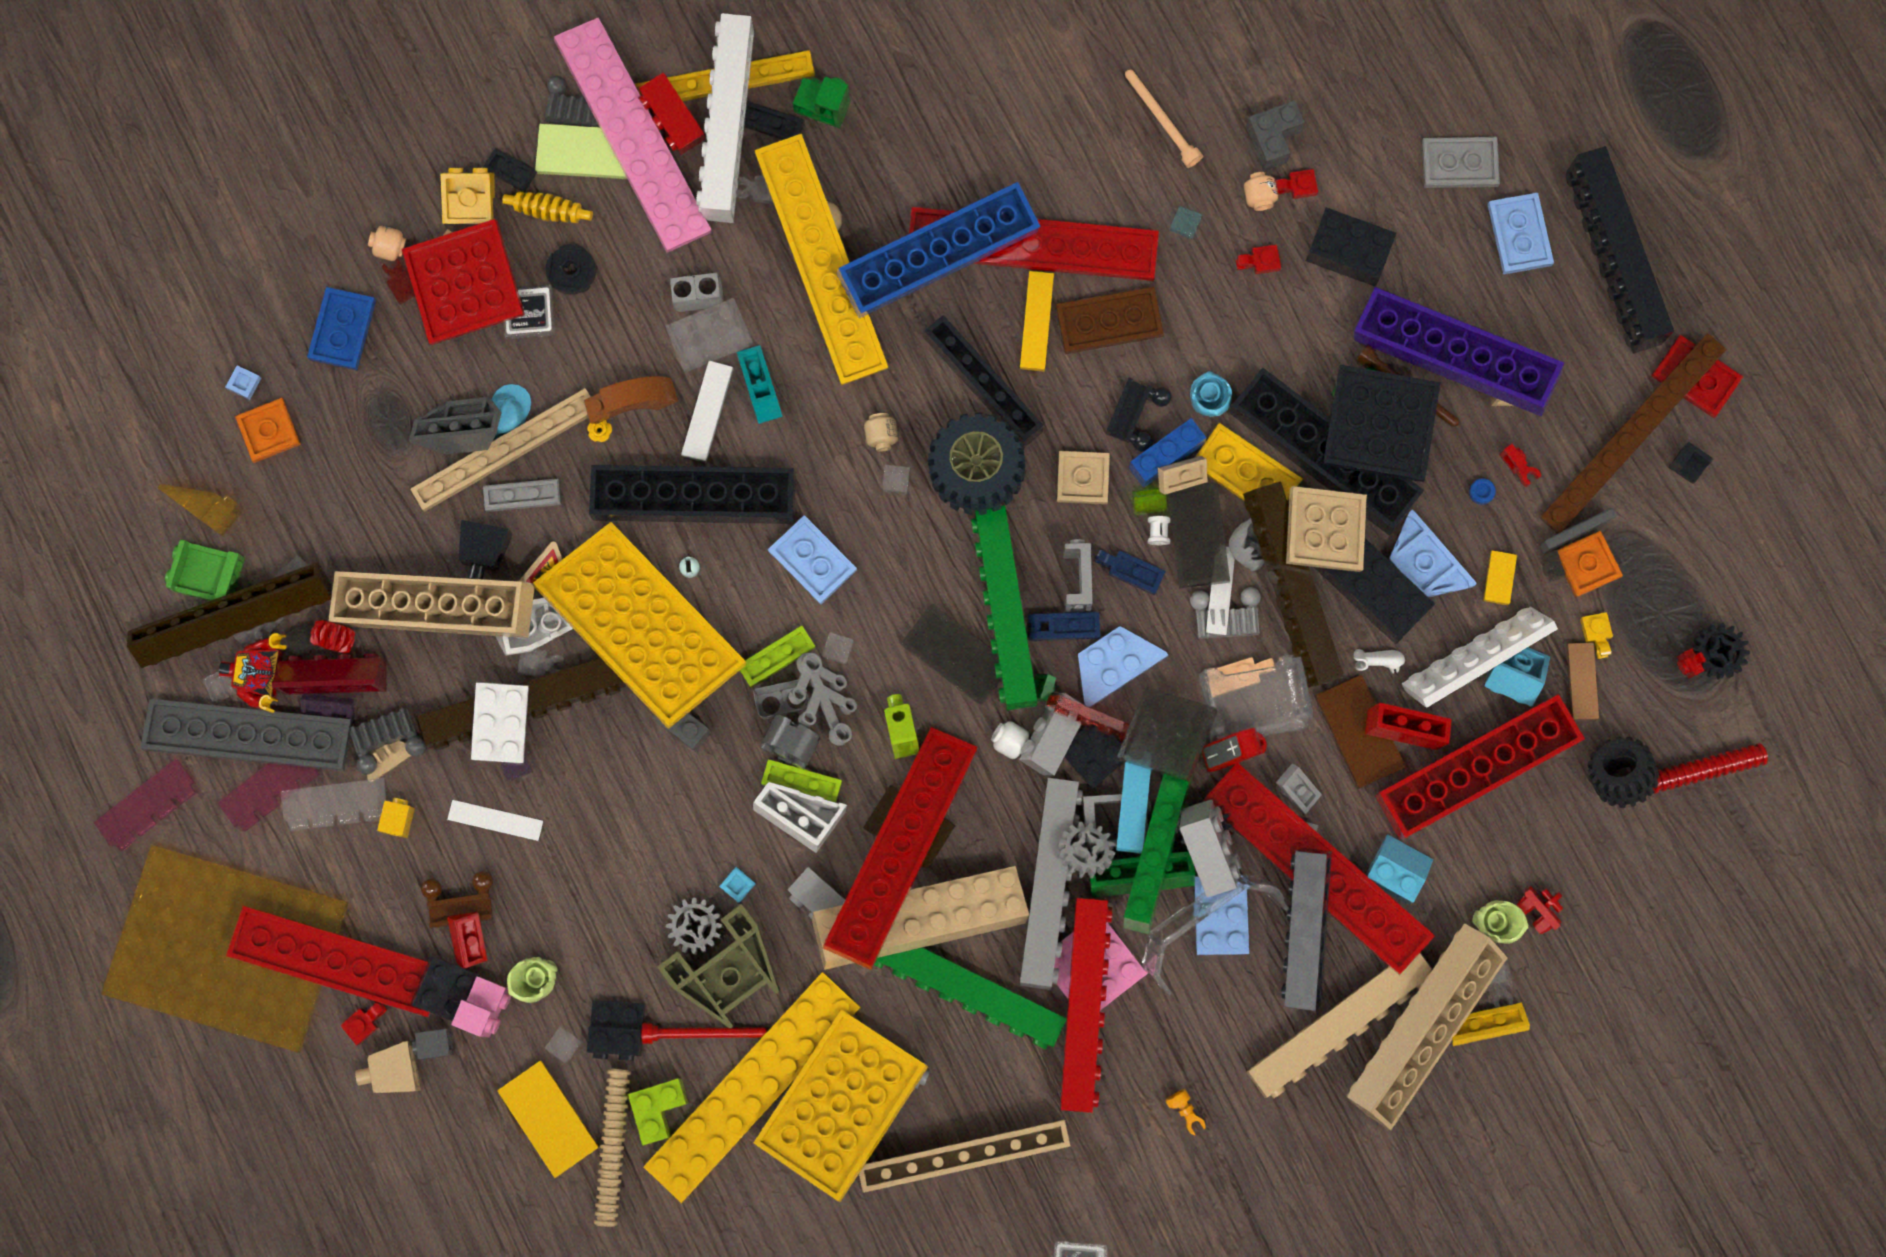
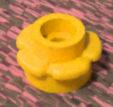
M606 420L598 424L589 423L587 428L589 431L588 436L595 442H605L612 433V426Z

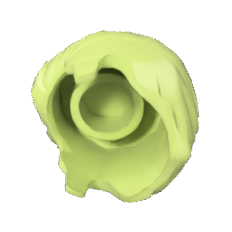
M1494 900L1487 903L1486 906H1482L1480 910L1475 911L1472 919L1473 924L1479 929L1478 931L1490 937L1495 943H1513L1520 939L1528 929L1524 912L1517 905L1507 901Z
M541 957L527 958L517 963L507 977L509 995L526 1003L537 1002L551 993L555 985L556 972L558 971L556 964L552 960L542 959Z

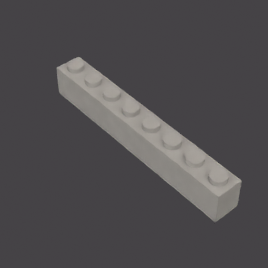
M1048 778L1020 986L1051 990L1052 983L1057 984L1059 968H1054L1055 958H1061L1062 942H1058L1059 932H1064L1066 917L1061 916L1062 906H1068L1069 891L1064 890L1066 881H1071L1072 874L1070 873V865L1063 867L1062 864L1065 858L1058 857L1061 849L1057 846L1059 841L1062 840L1063 832H1067L1070 825L1075 826L1077 829L1079 824V815H1075L1076 805H1081L1083 790L1078 789L1079 782L1055 778ZM1072 840L1070 845H1073L1076 840Z

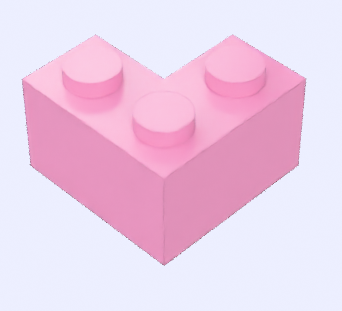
M476 977L467 1001L461 1000L451 1025L477 1036L490 1038L491 1033L495 1034L501 1020L498 1019L501 1009L505 1010L509 1004L511 995L508 994V988L482 977Z

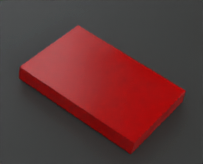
M1680 334L1651 377L1662 383L1696 344ZM1717 360L1683 398L1712 418H1715L1744 376L1720 360Z

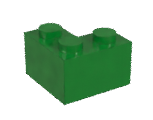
M803 77L793 101L794 113L840 129L850 105L849 87L844 80L837 77H832V79L824 77L823 82L816 78L807 79Z

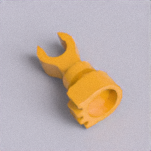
M1184 1088L1168 1097L1165 1102L1169 1108L1180 1109L1178 1113L1180 1116H1184L1187 1130L1195 1135L1191 1128L1192 1123L1199 1121L1205 1130V1122L1195 1115L1193 1105L1191 1103L1188 1104L1187 1101L1191 1097Z

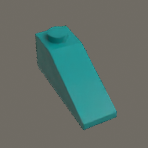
M758 345L737 352L758 424L783 417L761 346Z

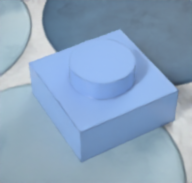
M236 366L226 388L250 400L261 377L240 366Z

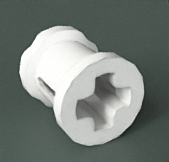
M1166 516L1149 517L1150 538H1148V544H1170V539L1168 538L1170 518Z

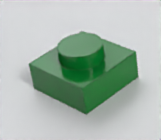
M1049 674L1035 675L1034 683L1037 701L1046 702L1054 694L1056 677Z

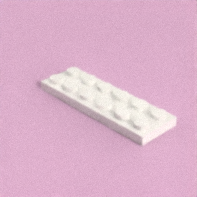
M1531 606L1521 609L1514 617L1498 623L1489 632L1476 636L1472 642L1464 647L1456 648L1452 651V654L1444 659L1434 661L1429 668L1422 672L1411 675L1407 681L1402 683V686L1406 693L1427 708L1557 630V626L1554 620Z

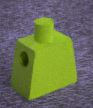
M901 694L891 695L887 697L889 708L884 709L894 757L899 759L917 755L919 746L910 706L903 703Z

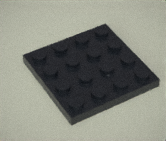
M1339 365L1323 465L1424 482L1441 382Z

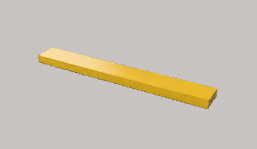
M810 50L751 61L748 89L815 76ZM711 69L667 77L682 101L708 97V94H713L712 85H710ZM649 81L634 84L639 94V87Z

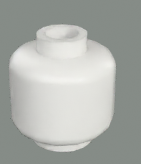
M1008 721L1005 724L1000 723L991 738L994 742L993 747L1008 758L1015 759L1022 755V747L1029 740V732L1012 721Z

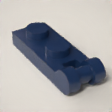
M1099 612L1028 615V623L1031 624L1029 641L1100 639ZM1041 623H1048L1049 631H1041Z

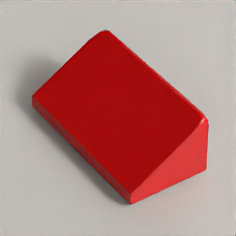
M472 912L447 917L457 965L465 969L488 961L479 913Z

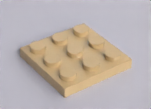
M1296 486L1291 487L1286 564L1355 572L1363 571L1367 495Z

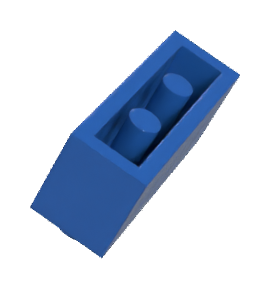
M1190 418L1130 461L1129 469L1142 487L1145 488L1159 478L1158 468L1181 462L1204 445L1206 436L1193 419Z

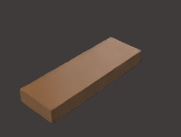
M1569 643L1566 645L1571 716L1574 721L1598 720L1599 710L1594 643Z

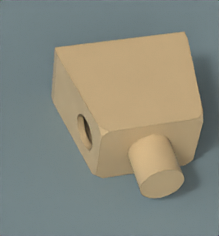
M411 1041L402 1042L369 1055L367 1058L369 1068L355 1071L357 1084L360 1086L372 1083L374 1093L421 1091L416 1058Z

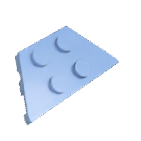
M1412 509L1407 515L1389 561L1428 597L1474 587L1477 584L1476 581Z
M1119 626L1078 653L1084 706L1091 708L1168 657L1167 652Z

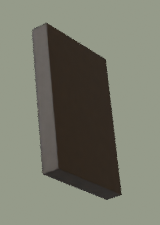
M892 785L889 786L863 827L864 830L877 837L898 795L899 790ZM944 819L922 864L926 869L930 868L956 825Z

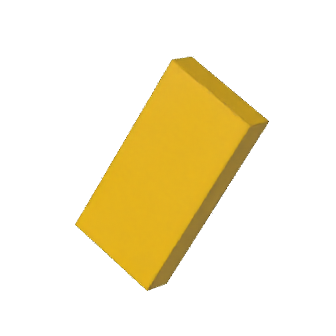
M1498 551L1490 552L1483 601L1502 605L1510 604L1517 555Z

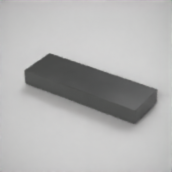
M1609 508L1546 539L1540 548L1546 554L1612 521L1617 515L1613 508Z

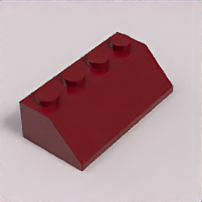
M364 654L363 658H353V655H338V659H328V656L318 655L312 656V660H303V657L291 656L287 657V661L278 662L272 681V688L284 695L386 692V661L379 658L378 654Z

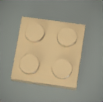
M1059 451L1057 502L1107 505L1110 453Z

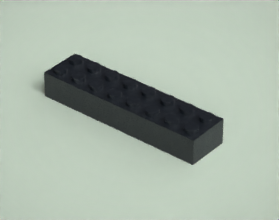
M1604 146L1578 154L1566 171V181L1568 186L1573 188L1575 206L1578 210H1581L1583 215V228L1586 233L1589 232L1591 237V249L1593 254L1598 256L1600 274L1602 278H1606L1609 286L1607 288L1608 296L1616 305L1617 320L1619 324H1623L1626 345L1631 347L1633 354L1660 346L1674 332V328L1607 147Z
M1263 367L1231 406L1229 414L1330 491L1367 495L1366 518L1388 535L1391 534L1424 492V489L1412 480L1323 465L1330 418Z
M591 465L589 515L593 521L794 524L796 474L794 468Z

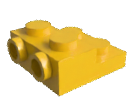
M448 168V173H441L443 224H480L494 219V173H488V168H472L473 173H463V168Z

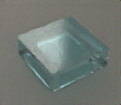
M1179 206L1169 231L1193 239L1202 215Z

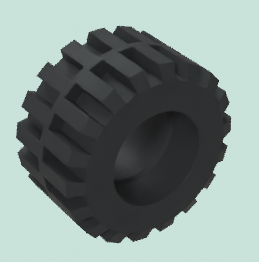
M1621 736L1616 737L1614 741L1608 739L1605 741V745H1598L1596 747L1597 752H1592L1590 755L1591 761H1588V773L1596 794L1599 795L1603 802L1608 801V804L1613 807L1616 804L1620 808H1625L1628 804L1633 807L1637 806L1636 802L1638 801L1641 803L1645 802L1647 795H1653V788L1658 786L1657 779L1659 778V773L1653 755L1647 745H1643V742L1639 739L1634 741L1633 737L1628 736L1626 739H1622ZM1621 768H1635L1630 774L1626 776H1612L1617 770Z

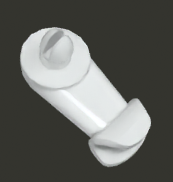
M1356 649L1353 653L1354 659L1358 661L1355 663V668L1358 671L1366 670L1368 666H1385L1394 674V669L1398 673L1400 666L1405 663L1404 655L1396 650L1365 653L1361 649Z

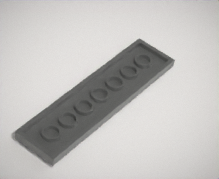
M150 699L140 748L144 751L345 771L350 741L349 731L353 721L343 718L275 711L270 713L265 710Z

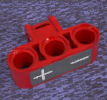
M1250 728L1202 746L1200 750L1207 773L1263 754L1266 751L1267 743L1262 734L1256 732L1255 728Z

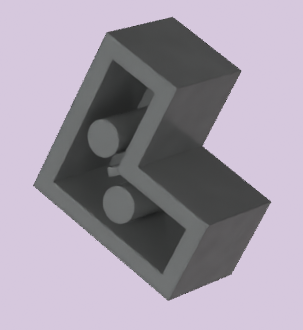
M1296 101L1252 115L1248 119L1246 129L1263 171L1286 164L1290 151L1285 138L1301 133L1304 125V120Z

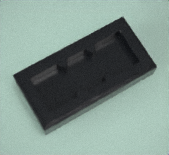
M497 148L493 150L483 168H488V173H494V177L522 192L527 190L537 174L534 168Z

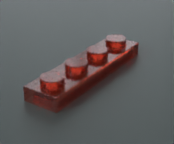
M1049 695L1046 705L1054 708L1053 712L1064 717L1074 716L1076 717L1075 722L1085 726H1090V724L1098 726L1097 731L1107 735H1112V733L1120 735L1119 740L1129 744H1133L1134 741L1145 740L1147 731L1061 695Z

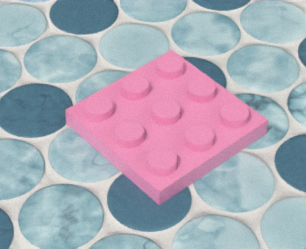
M1108 922L1106 923V933H1111L1110 948L1104 951V959H1109L1108 975H1103L1102 985L1107 986L1106 1001H1101L1100 1010L1147 975L1146 971ZM1073 932L1061 941V958H1055L1054 968H1059L1057 986L1067 999L1069 996Z

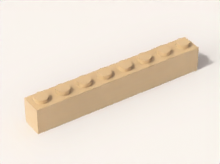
M1420 953L1400 976L1387 966L1247 1070L1246 1073L1264 1098L1270 1095L1273 1099L1286 1090L1284 1088L1286 1083L1290 1080L1294 1083L1299 1081L1307 1074L1304 1071L1312 1064L1314 1067L1322 1064L1328 1059L1325 1054L1332 1049L1336 1052L1348 1044L1346 1040L1354 1033L1356 1036H1359L1369 1028L1367 1023L1374 1018L1377 1021L1381 1020L1390 1013L1388 1008L1395 1002L1398 1006L1411 997L1409 992L1415 987L1420 990L1424 984L1425 977L1432 972L1431 967Z
M1059 1120L867 1163L860 1171L859 1176L864 1193L1070 1147L1065 1120Z

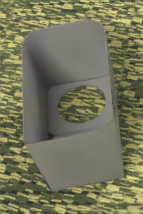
M718 273L670 278L673 307L678 312L717 308L724 302L722 280ZM714 280L716 289L713 293L703 294L700 292L699 282ZM689 283L691 285V293L687 297L681 298L674 293L675 285Z
M798 680L755 689L756 693L753 690L759 716L762 720L775 718L776 714L784 716L805 711L809 702L807 689H805L806 699L804 705L798 709L791 708L787 703L788 694L796 687ZM770 696L776 697L780 702V708L774 714H768L762 708L763 700Z

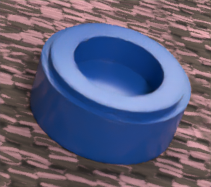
M1484 478L1477 479L1469 488L1471 500L1479 505L1488 504L1496 493L1494 484Z

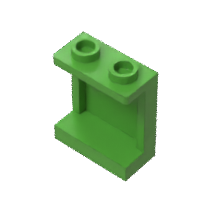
M180 539L179 545H176L173 550L172 557L174 561L172 567L168 569L165 575L166 588L173 592L208 601L234 593L245 558L239 553L231 551L227 553Z

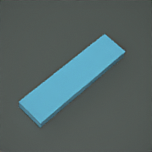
M1127 750L1116 851L1142 853L1152 752Z

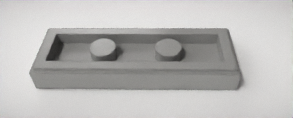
M559 479L483 486L486 512L561 505Z

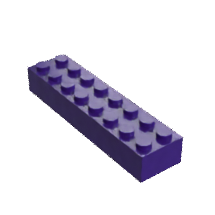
M1377 287L1374 288L1354 330V340L1366 346L1370 345L1372 348L1541 417L1564 367V362Z

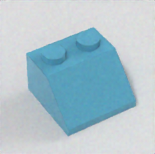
M1527 647L1490 669L1487 673L1484 687L1489 688L1495 693L1508 696L1518 703L1532 707L1545 684L1550 656Z
M1387 834L1365 875L1386 893L1409 905L1414 903L1433 859Z

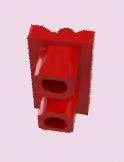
M1530 886L1525 890L1524 896L1516 905L1524 912L1525 916L1534 908L1541 913V916L1532 922V925L1540 934L1552 928L1556 930L1561 926L1562 921L1550 909V906L1557 913L1563 910V907L1558 902L1563 895L1560 892L1552 895L1546 888L1541 892L1547 900L1544 901L1533 887Z

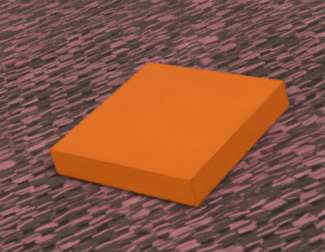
M283 398L235 416L253 463L301 445Z
M1601 530L1553 552L1576 598L1623 576Z

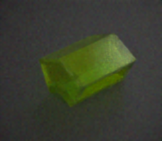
M1159 488L1132 491L1134 515L1166 511V494L1159 492Z

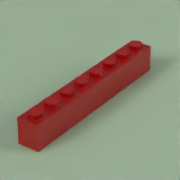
M1076 898L1060 1110L1093 1113V1107L1098 1108L1099 1092L1094 1091L1095 1081H1100L1101 1065H1096L1097 1054H1102L1103 1038H1098L1099 1028H1104L1105 1012H1100L1101 1001H1106L1107 986L1102 985L1103 975H1108L1109 959H1104V951L1110 948L1111 933H1106V923H1111L1112 907H1108V900Z

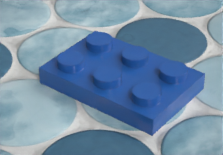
M326 287L307 358L311 361L358 370L376 299L366 295Z

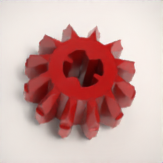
M324 620L315 621V625L310 633V642L313 645L342 654L349 653L355 641L353 629Z

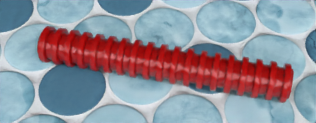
M1757 743L1755 747L1753 745L1748 746V748L1742 747L1740 751L1734 749L1732 753L1730 751L1725 752V754L1719 753L1717 757L1711 755L1709 759L1703 757L1701 761L1699 759L1694 760V762L1688 761L1686 765L1680 763L1678 767L1676 765L1671 766L1670 769L1665 767L1663 771L1657 769L1659 778L1657 779V788H1653L1654 794L1659 793V790L1664 792L1667 788L1672 790L1675 786L1680 788L1682 784L1687 786L1690 785V782L1695 784L1698 780L1700 782L1705 781L1706 778L1710 780L1713 779V776L1718 778L1721 774L1726 776L1729 772L1731 774L1736 773V771L1741 772L1744 771V768L1749 770L1752 766L1757 768L1760 764L1762 766L1767 765V751L1761 743Z

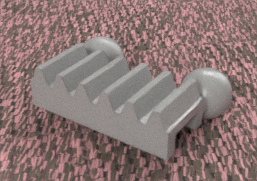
M1248 587L1242 591L1241 602L1247 609H1230L1227 634L1220 635L1206 633L1208 619L1206 608L1209 606L1210 597L1205 591H1195L1190 597V604L1196 610L1198 639L1259 635L1257 605L1261 600L1260 592L1254 587ZM1221 609L1222 625L1225 626V610ZM1210 610L1212 624L1215 625V610Z

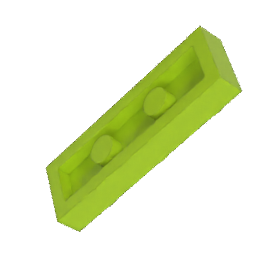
M800 626L745 660L746 666L740 671L749 686L753 688L798 660L802 654L809 653L816 647L803 626Z
M769 759L761 782L763 786L771 782L798 790L800 793L822 797L824 800L834 803L837 802L842 785V780Z

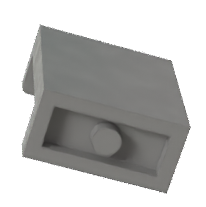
M1081 539L1070 540V544H1065L1063 558H1077L1079 560L1080 594H1066L1065 613L1091 612V543H1085V540Z

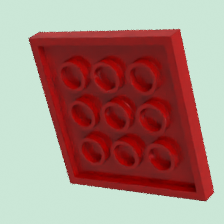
M496 219L402 249L429 344H438L525 315L500 227Z

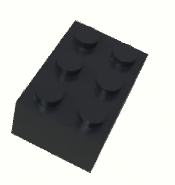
M1326 207L1306 262L1376 287L1397 233Z

